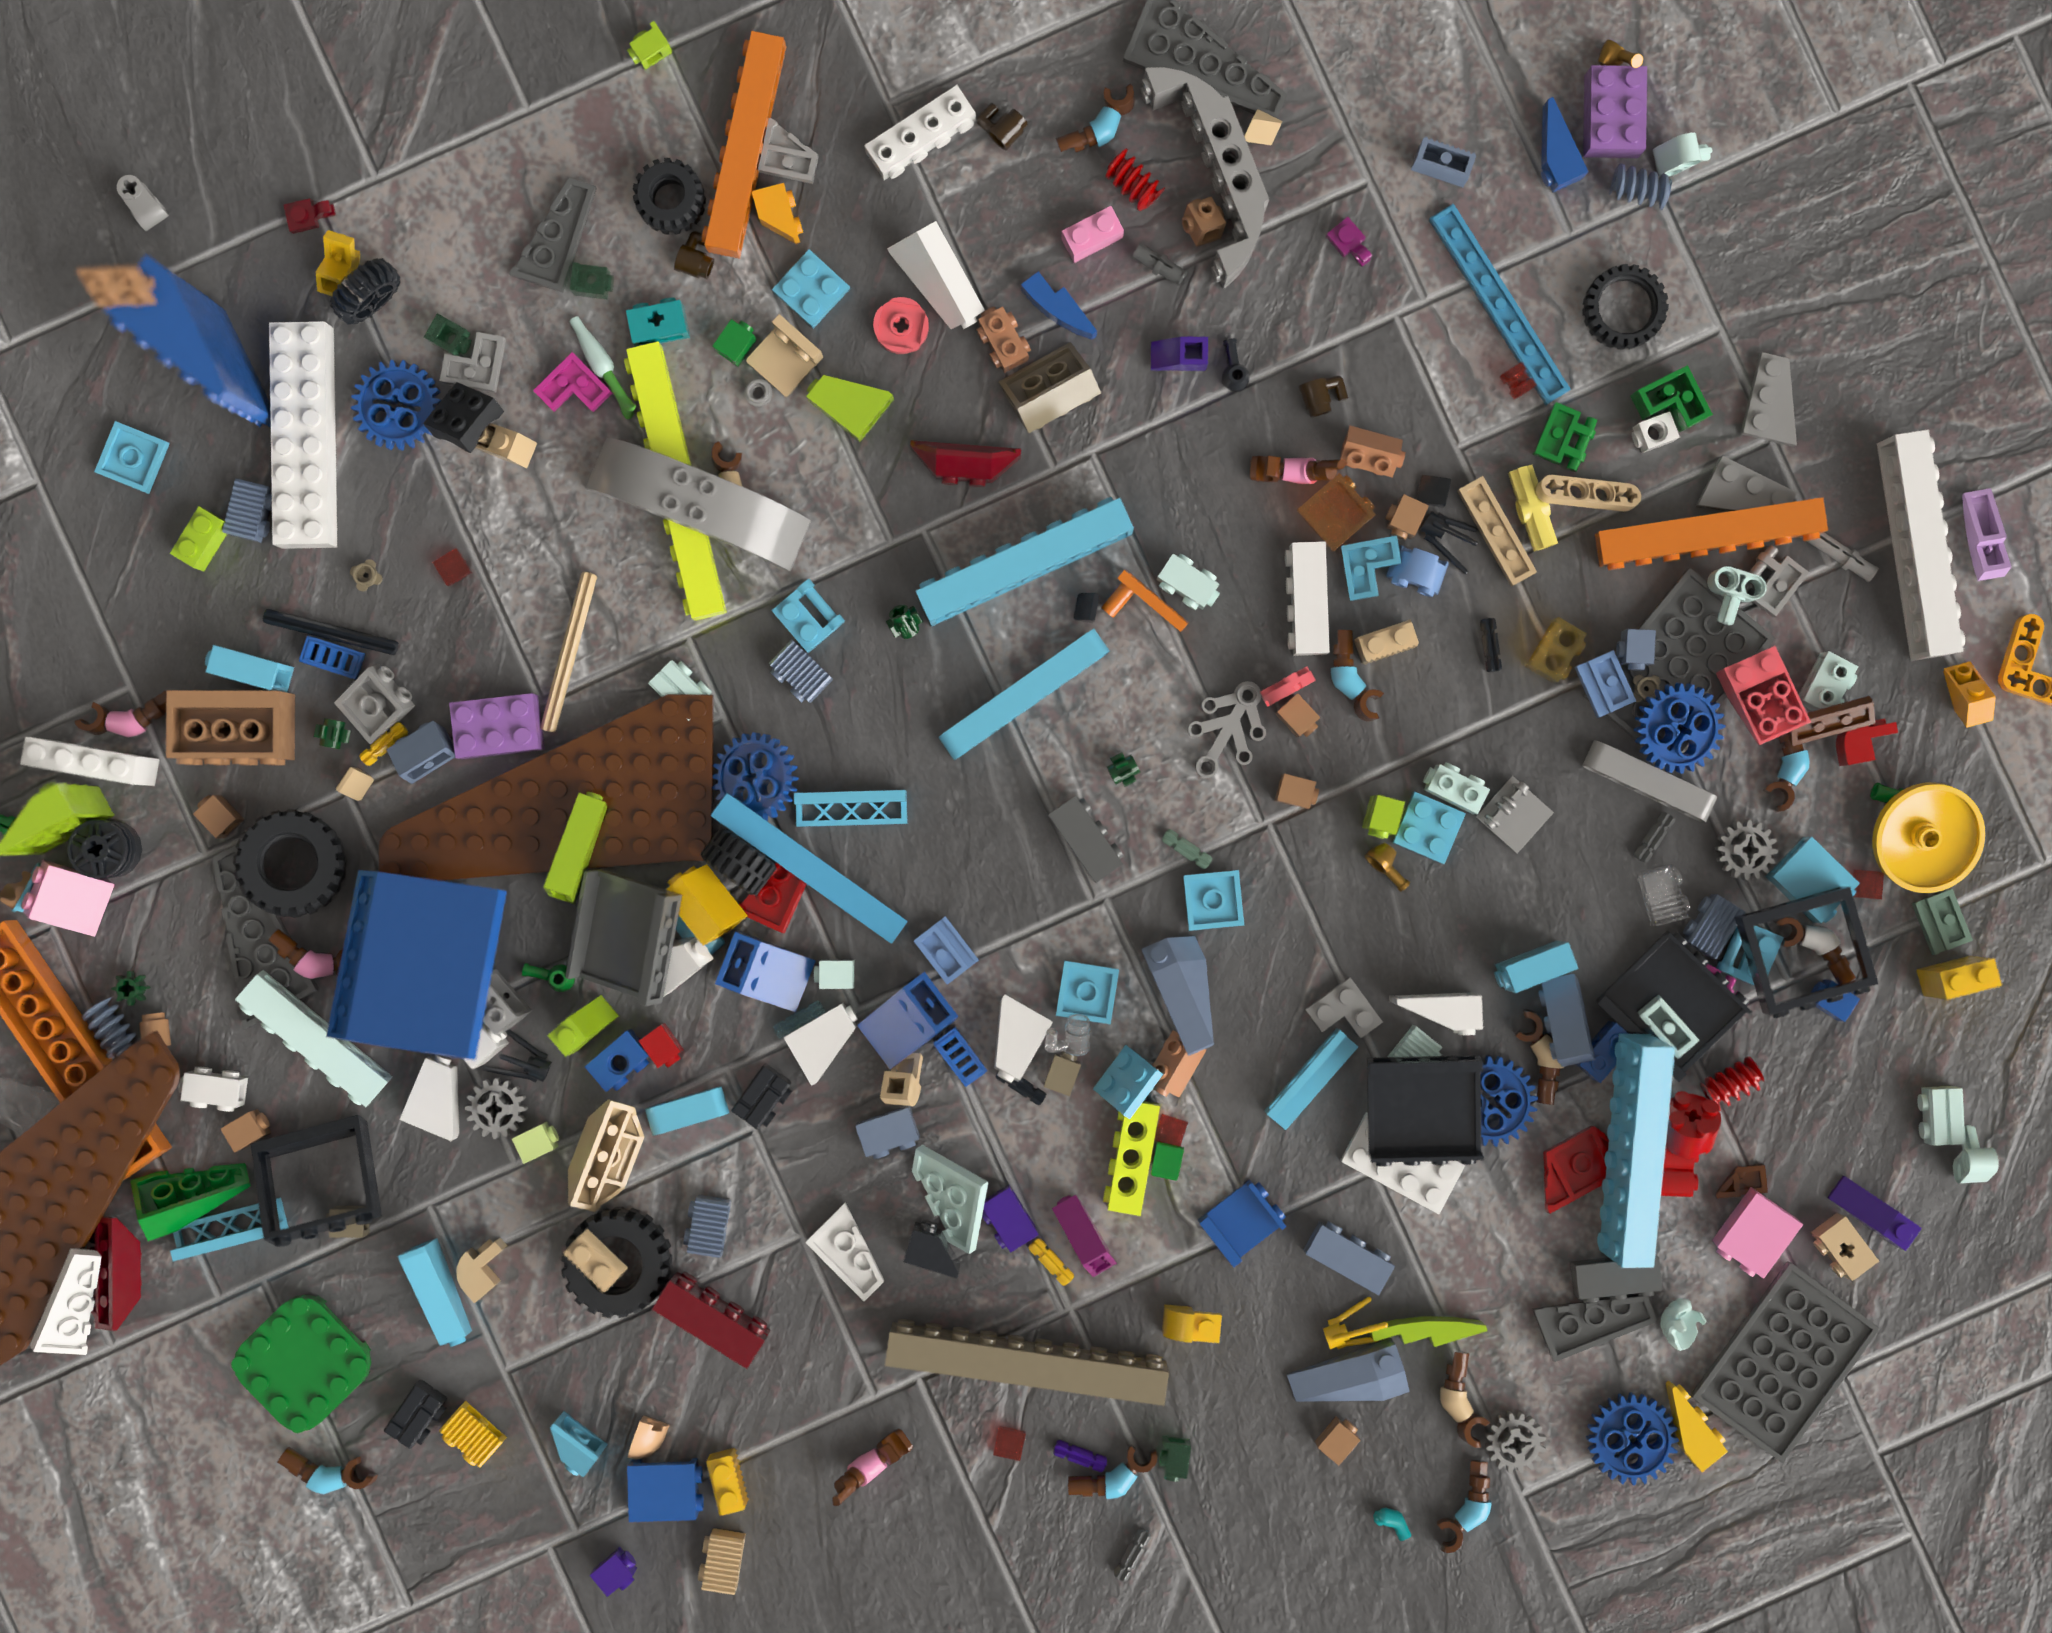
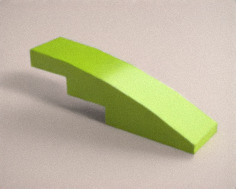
M1421 1316L1386 1321L1388 1327L1370 1332V1336L1375 1342L1399 1335L1403 1344L1429 1337L1430 1343L1436 1347L1488 1330L1481 1320L1446 1316Z

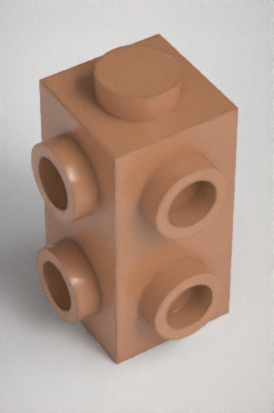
M1002 306L998 309L991 307L981 313L982 317L978 319L980 328L976 330L983 344L989 343L993 351L989 355L995 367H1001L1003 372L1006 373L1029 361L1027 352L1031 351L1030 346L1024 336L1019 338L1015 330L1018 324L1012 312L1006 313Z
M1349 425L1342 445L1340 459L1346 460V465L1350 468H1359L1373 472L1376 475H1385L1393 478L1396 467H1402L1406 452L1401 451L1403 442L1401 439Z
M1173 1030L1165 1041L1157 1059L1152 1064L1163 1074L1153 1087V1090L1165 1097L1169 1093L1180 1097L1207 1049L1188 1056L1178 1032Z

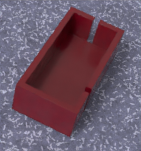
M676 1272L652 1310L745 1369H748L771 1331L766 1328L768 1324L756 1316H753V1318L743 1313L744 1309L735 1302L730 1301L728 1304L720 1299V1293L713 1288L706 1287L704 1289L699 1287L696 1283L697 1279L689 1273L683 1272L681 1274Z

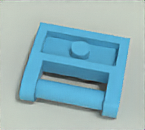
M810 579L804 581L793 593L771 610L807 653L845 622L840 614L836 615L813 588L815 584ZM804 595L808 597L829 622L824 628L821 627L799 601Z
M1753 926L1768 975L1784 937L1758 926ZM1736 927L1723 960L1718 962L1716 969L1754 985L1745 952L1738 969L1732 966L1742 944L1738 928Z

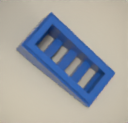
M308 635L299 662L356 680L365 653ZM318 644L319 648L315 660H312L316 645ZM328 647L331 650L327 662L324 664L322 661ZM338 651L342 652V655L338 667L336 668L333 666ZM350 654L353 655L349 671H346L344 669Z
M956 1026L933 1042L936 1049L965 1087L988 1071ZM956 1037L959 1042L946 1050L944 1045ZM963 1046L965 1051L952 1059L950 1054ZM969 1055L972 1059L959 1068L957 1063ZM976 1064L978 1069L965 1077L963 1072Z

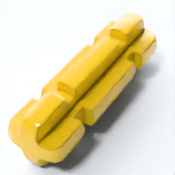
M400 722L395 723L390 728V732L386 731L370 745V749L366 748L359 755L361 761L367 766L373 765L378 760V756L382 757L387 753V749L393 746L398 739L408 734L407 728Z
M1036 1238L1029 1245V1250L1034 1256H1039L1038 1260L1052 1275H1057L1056 1279L1061 1285H1067L1074 1278V1273L1068 1267L1066 1269L1063 1267L1065 1264L1050 1248H1046L1047 1244L1041 1238Z

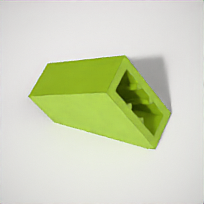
M823 375L820 380L814 379L806 390L808 392L806 397L812 405L859 442H861L894 401L893 394L889 391Z
M600 995L569 1016L547 1036L566 1057L578 1052L618 1018L619 1015L607 1000Z

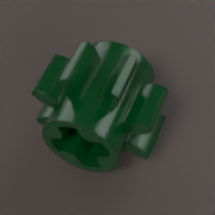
M907 605L894 607L889 613L890 619L886 621L893 636L896 638L900 635L903 639L915 636L919 632L918 624L923 622L915 607L908 608Z
M324 718L323 725L316 724L313 737L320 738V746L340 749L341 742L349 743L351 731L344 729L345 722Z
M1121 752L1110 758L1113 764L1107 766V770L1115 785L1122 782L1124 787L1137 781L1135 775L1139 774L1140 770L1131 754L1124 757Z
M132 970L127 971L126 977L123 975L116 976L119 982L115 987L111 988L118 995L116 1001L127 999V1004L130 1006L135 1005L136 999L139 1001L146 1000L143 994L147 989L151 988L144 982L146 975L135 977V972ZM128 985L134 986V991L128 990Z

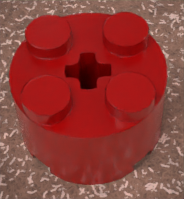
M1685 1091L1677 1092L1670 1099L1666 1148L1677 1156L1690 1159L1697 1158L1698 1155L1705 1152L1706 1154L1709 1153L1714 1146L1721 1125L1718 1103L1697 1094Z

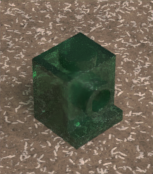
M573 262L570 284L571 292L575 296L607 300L608 292H612L614 286V276L611 275L607 267L583 265ZM589 276H596L594 283H587Z
M438 313L424 335L428 342L454 356H459L460 353L465 354L472 342L469 339L471 334L465 328ZM451 335H456L452 344L448 343V338Z
M1162 1436V1445L1166 1450H1161L1159 1467H1164V1479L1173 1482H1179L1180 1478L1187 1479L1192 1446L1190 1439Z

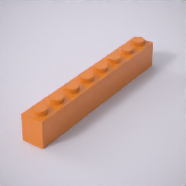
M751 31L750 40L746 39L744 42L743 56L746 57L744 67L739 66L737 73V83H740L738 93H733L731 109L734 110L732 120H727L725 136H728L726 146H722L720 150L719 162L722 163L721 172H716L713 184V188L716 189L715 199H710L707 214L711 216L709 226H704L702 232V242L705 243L704 245L709 253L738 259L741 257L753 202L752 191H755L757 184L758 166L768 119L772 115L786 51L784 37Z
M1822 497L1603 530L1595 534L1599 567L1607 566L1608 570L1625 568L1624 563L1635 562V566L1652 564V559L1663 558V562L1680 560V555L1691 553V558L1707 556L1709 550L1719 549V554L1735 552L1736 546L1746 545L1747 550L1762 548L1764 547V542L1774 541L1775 545L1792 543V538L1803 537V541L1820 539V534L1828 531L1824 499Z

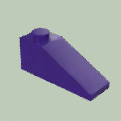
M1845 1176L1841 1177L1827 1197L1889 1243L1904 1251H1907L1922 1229L1903 1214Z

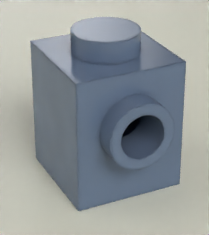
M1626 629L1621 631V641H1618L1616 646V656L1620 658V665H1628V670H1645V666L1654 664L1656 630Z

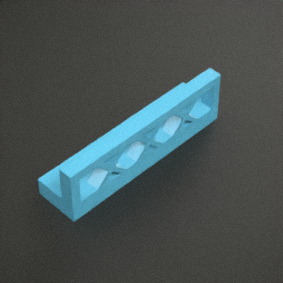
M906 790L794 793L797 827L907 824ZM879 802H885L880 808H878L874 804ZM889 802H901V818L890 819L882 810ZM846 803L857 804L851 809ZM862 803H869L877 810L869 819H862L854 812ZM814 804L821 813L814 821H803L802 805ZM818 804H829V805H828L825 809H823V808H822L820 805H818ZM834 804H842L849 811L842 820H834L827 813ZM880 813L885 819L874 818ZM851 814L857 818L856 820H846ZM823 815H825L829 820L820 819Z
M1336 1028L1264 1112L1286 1130L1348 1060L1358 1046L1341 1030Z
M280 1197L276 1199L281 1230L288 1228V1223ZM259 1203L199 1218L181 1228L190 1227L199 1233L194 1243L185 1245L181 1229L174 1232L173 1235L177 1248L170 1250L172 1260L177 1261L262 1239V1225L254 1227L256 1222L261 1224L260 1210H258ZM258 1210L256 1215L250 1211ZM242 1213L253 1219L248 1229L245 1230L233 1224L237 1216ZM231 1217L230 1221H227L224 1218ZM215 1220L226 1226L221 1236L218 1237L206 1231L211 1222ZM204 1223H205V1225L203 1226V1228H200L199 1226H197V1225H200V1224H204ZM230 1229L235 1231L233 1233L227 1234ZM203 1236L208 1238L206 1240L200 1241Z

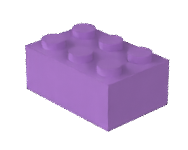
M1592 65L1584 75L1583 157L1639 158L1646 150L1647 66L1634 68L1631 66Z
M531 693L449 703L455 758L457 759L545 750L543 730L540 727L542 721L539 695Z

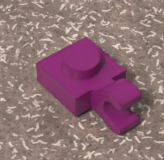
M1349 217L1345 218L1327 233L1326 238L1343 258L1351 253L1361 267L1371 260L1372 254L1361 244L1366 237Z

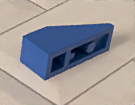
M1551 97L1544 104L1542 112L1541 177L1547 187L1550 186L1553 193L1582 180L1589 171L1554 97Z

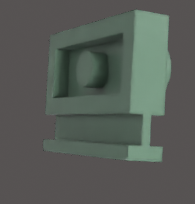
M1946 889L1911 903L1932 955H1937L1945 950H1950L1973 941L1953 889Z

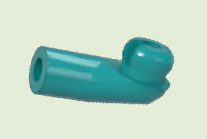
M1387 1507L1375 1511L1373 1515L1374 1522L1378 1526L1384 1525L1394 1528L1399 1541L1406 1540L1412 1536L1401 1512Z

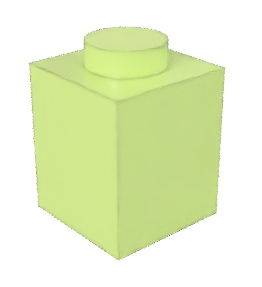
M547 1122L512 1138L523 1164L559 1147L557 1143L559 1141L558 1133Z

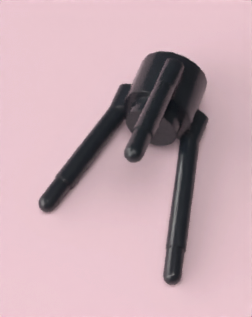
M1431 512L1421 529L1426 534L1424 539L1432 543L1463 574H1467L1468 570L1436 537L1442 539L1445 532L1477 546L1478 541L1449 527V525L1476 532L1477 528L1448 518L1441 513L1437 515Z
M510 1029L505 1031L507 1035L536 1057L530 1056L528 1061L525 1062L505 1054H499L500 1059L523 1067L524 1072L483 1066L482 1070L528 1079L535 1083L537 1080L544 1082L552 1064L551 1061L547 1060L548 1054L539 1051Z

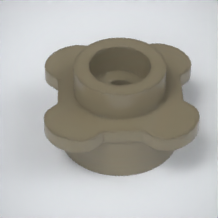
M367 559L365 563L353 566L350 569V575L353 576L357 583L356 587L358 590L366 591L368 587L374 584H381L383 578L375 568V561ZM365 573L369 574L367 578L364 577Z
M1636 675L1633 678L1635 702L1646 700V697L1656 698L1654 690H1660L1659 685L1661 683L1658 676L1643 677L1642 675ZM1645 686L1649 688L1648 691H1644Z

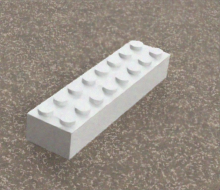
M325 321L269 323L273 545L282 549L336 548L334 328Z
M1929 430L1897 434L1877 443L1910 659L1913 661L1964 652L1965 635L1959 626L1961 609L1955 600L1956 579L1954 575H1951L1950 568L1952 552L1946 543L1948 526L1942 517L1943 496L1941 492H1938L1937 485L1939 470L1933 460L1934 440L1930 437Z

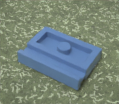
M1614 650L1574 667L1597 718L1636 701Z
M946 916L914 940L915 944L947 985L979 961Z

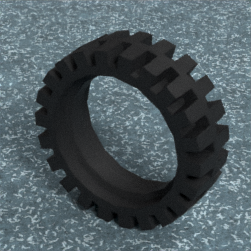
M1622 264L1619 267H1611L1592 282L1583 300L1584 308L1582 309V314L1586 318L1584 320L1585 325L1590 328L1589 333L1592 336L1595 335L1599 343L1604 342L1607 347H1617L1618 350L1632 349L1649 341L1661 329L1667 318L1666 312L1669 309V304H1666L1668 295L1663 291L1665 288L1663 283H1658V277L1655 274H1649L1650 270L1647 268L1640 269L1639 265L1635 264L1632 266ZM1617 281H1630L1640 285L1647 292L1651 301V315L1648 323L1634 333H1619L1612 330L1603 322L1599 313V300L1602 292L1609 285Z

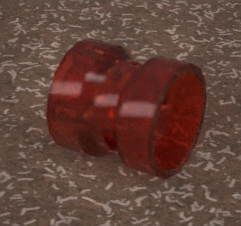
M1520 362L1499 376L1502 383L1508 385L1510 389L1509 394L1513 400H1516L1537 386L1535 380L1526 373L1527 368L1523 362Z

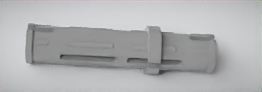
M1826 533L1820 534V539L1807 541L1821 552L1842 564V569L1845 571L1847 569L1851 570L1867 583L1872 580L1879 569L1860 557L1857 550L1853 549L1851 551Z

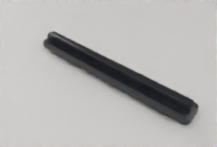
M266 609L263 615V622L266 624L389 655H396L399 643L395 640L271 609Z

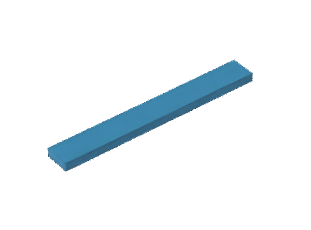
M1454 203L1432 216L1429 222L1544 404L1548 405L1570 391L1569 385Z
M727 792L710 816L891 944L908 922Z

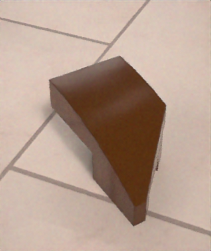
M1765 1165L1736 1166L1715 1193L1716 1198L1741 1197V1195H1746L1750 1187L1759 1193H1768Z

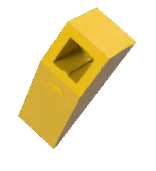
M1668 1380L1665 1384L1673 1424L1678 1429L1675 1431L1676 1437L1679 1439L1677 1444L1694 1466L1701 1472H1704L1728 1452L1722 1445L1726 1440L1715 1427L1710 1430L1705 1423L1708 1418L1698 1406L1693 1408L1687 1401L1690 1398L1687 1391L1680 1384L1675 1386Z

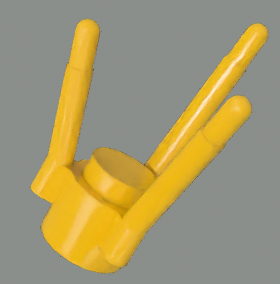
M1371 1297L1365 1298L1338 1317L1327 1320L1329 1326L1323 1328L1330 1349L1374 1343L1371 1337L1351 1340L1350 1338L1388 1327V1323L1383 1322L1348 1332L1345 1324L1339 1325L1340 1322L1371 1302Z

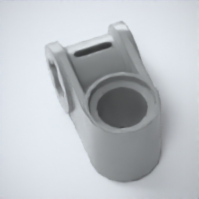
M125 175L118 180V194L145 231L150 230L169 216L160 201L137 177ZM135 186L136 193L132 195L131 188Z

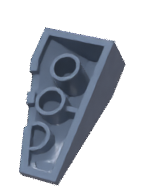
M1196 937L1165 938L1142 948L1145 961L1188 1056L1213 1046L1207 962Z
M1391 1338L1287 1374L1296 1402L1384 1401L1410 1392L1396 1344Z

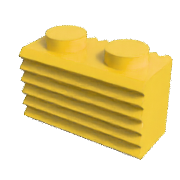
M467 1401L456 1410L439 1430L443 1434L441 1437L446 1444L451 1447L456 1445L463 1452V1458L473 1466L477 1464L478 1467H481L507 1438Z
M735 1448L712 1453L706 1461L719 1516L744 1510L749 1500L746 1497L748 1493L745 1491V1482L742 1481L744 1477L741 1475L740 1460L737 1459V1449Z

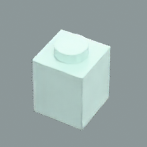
M820 960L819 966L814 967V982L819 983V989H853L854 960Z

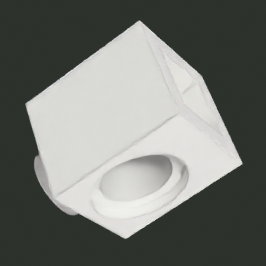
M1671 412L1638 423L1633 427L1634 432H1632L1633 442L1637 448L1640 447L1642 453L1669 444L1680 438ZM1649 427L1657 429L1659 433L1658 440L1649 437Z

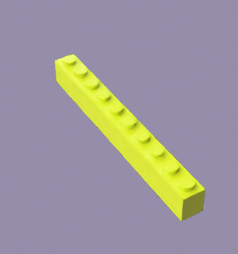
M658 341L626 349L628 358H624L628 375L632 374L634 384L630 385L634 401H639L641 411L637 412L640 427H645L648 437L643 439L645 448L691 466L662 345ZM663 519L666 534H671L674 544L669 546L673 562L678 561L680 572L676 573L680 589L684 588L686 593V599L682 600L686 615H691V618L697 621L727 613L709 536Z

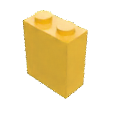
M707 864L700 868L692 866L683 874L680 872L667 882L670 886L666 890L682 895L679 916L703 946L727 934L747 917L744 910Z
M1966 956L1916 969L1923 996L1949 1000L2002 986L1995 958Z

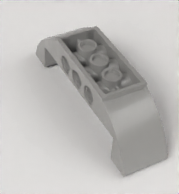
M1165 67L1145 68L1144 79L1141 80L1143 87L1140 88L1145 104L1150 103L1153 111L1184 99V101H1181L1183 112L1186 117H1191L1194 125L1191 127V131L1196 143L1201 142L1204 152L1201 153L1205 167H1211L1214 175L1211 178L1212 185L1216 194L1221 193L1224 203L1221 204L1223 213L1227 220L1231 218L1234 225L1232 235L1235 244L1217 250L1213 261L1214 266L1211 267L1216 283L1221 282L1224 289L1239 276L1249 262L1261 232L1269 197L1229 97L1223 98L1212 86L1184 71Z

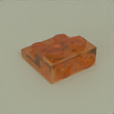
M1340 473L1297 509V512L1323 542H1326V545L1332 552L1376 515L1373 512L1375 507L1366 496L1361 498L1355 491L1357 486L1347 475L1343 477Z

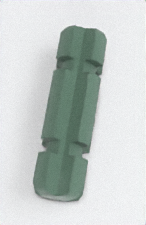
M1168 829L1165 832L1162 842L1170 847L1172 845L1175 851L1190 861L1194 860L1195 864L1200 868L1206 869L1212 861L1210 855L1200 852L1198 847L1185 838L1178 837L1179 834L1173 830Z

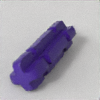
M1062 1440L1056 1442L1053 1454L1063 1459L1067 1457L1068 1461L1087 1468L1092 1466V1469L1098 1472H1103L1107 1464L1105 1456L1100 1454L1095 1456L1092 1451L1075 1445L1068 1446V1443Z

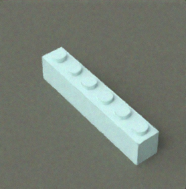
M264 970L259 972L235 999L240 1003L239 1007L243 1012L250 1016H256L262 1021L261 1026L266 1031L279 1035L283 1039V1044L288 1049L302 1054L305 1057V1062L310 1067L316 1070L319 1068L327 1075L326 1079L335 1087L341 1086L349 1093L348 1097L357 1105L362 1104L367 1107L393 1077L350 1041L326 1037L329 1024Z

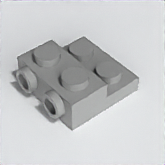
M380 664L367 668L334 702L369 744L375 742L392 725L400 722L415 706L411 701V693L406 688L399 687L393 681V672L388 667L381 666Z

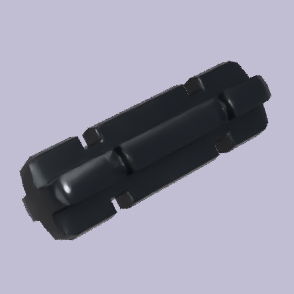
M1485 618L1480 621V628L1484 632L1482 642L1484 657H1487V661H1485L1486 671L1497 672L1502 670V662L1498 658L1500 648L1498 633H1495V629H1497L1496 619Z
M996 1074V1079L1004 1084L1006 1082L1008 1087L1025 1098L1029 1097L1030 1101L1036 1105H1041L1047 1094L1039 1088L1035 1089L1034 1085L1024 1078H1021L1020 1081L1013 1080L1010 1083Z

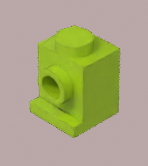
M655 21L650 23L652 29L636 34L633 41L629 43L631 47L627 49L635 65L640 62L645 70L673 53L668 41Z

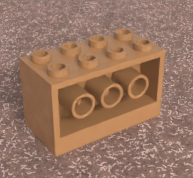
M167 691L166 758L176 759V764L203 765V760L204 764L230 765V760H232V764L255 766L258 765V760H260V764L285 766L286 760H295V694L282 691Z

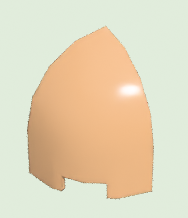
M643 1416L634 1435L628 1458H646L659 1450L667 1434L669 1424Z

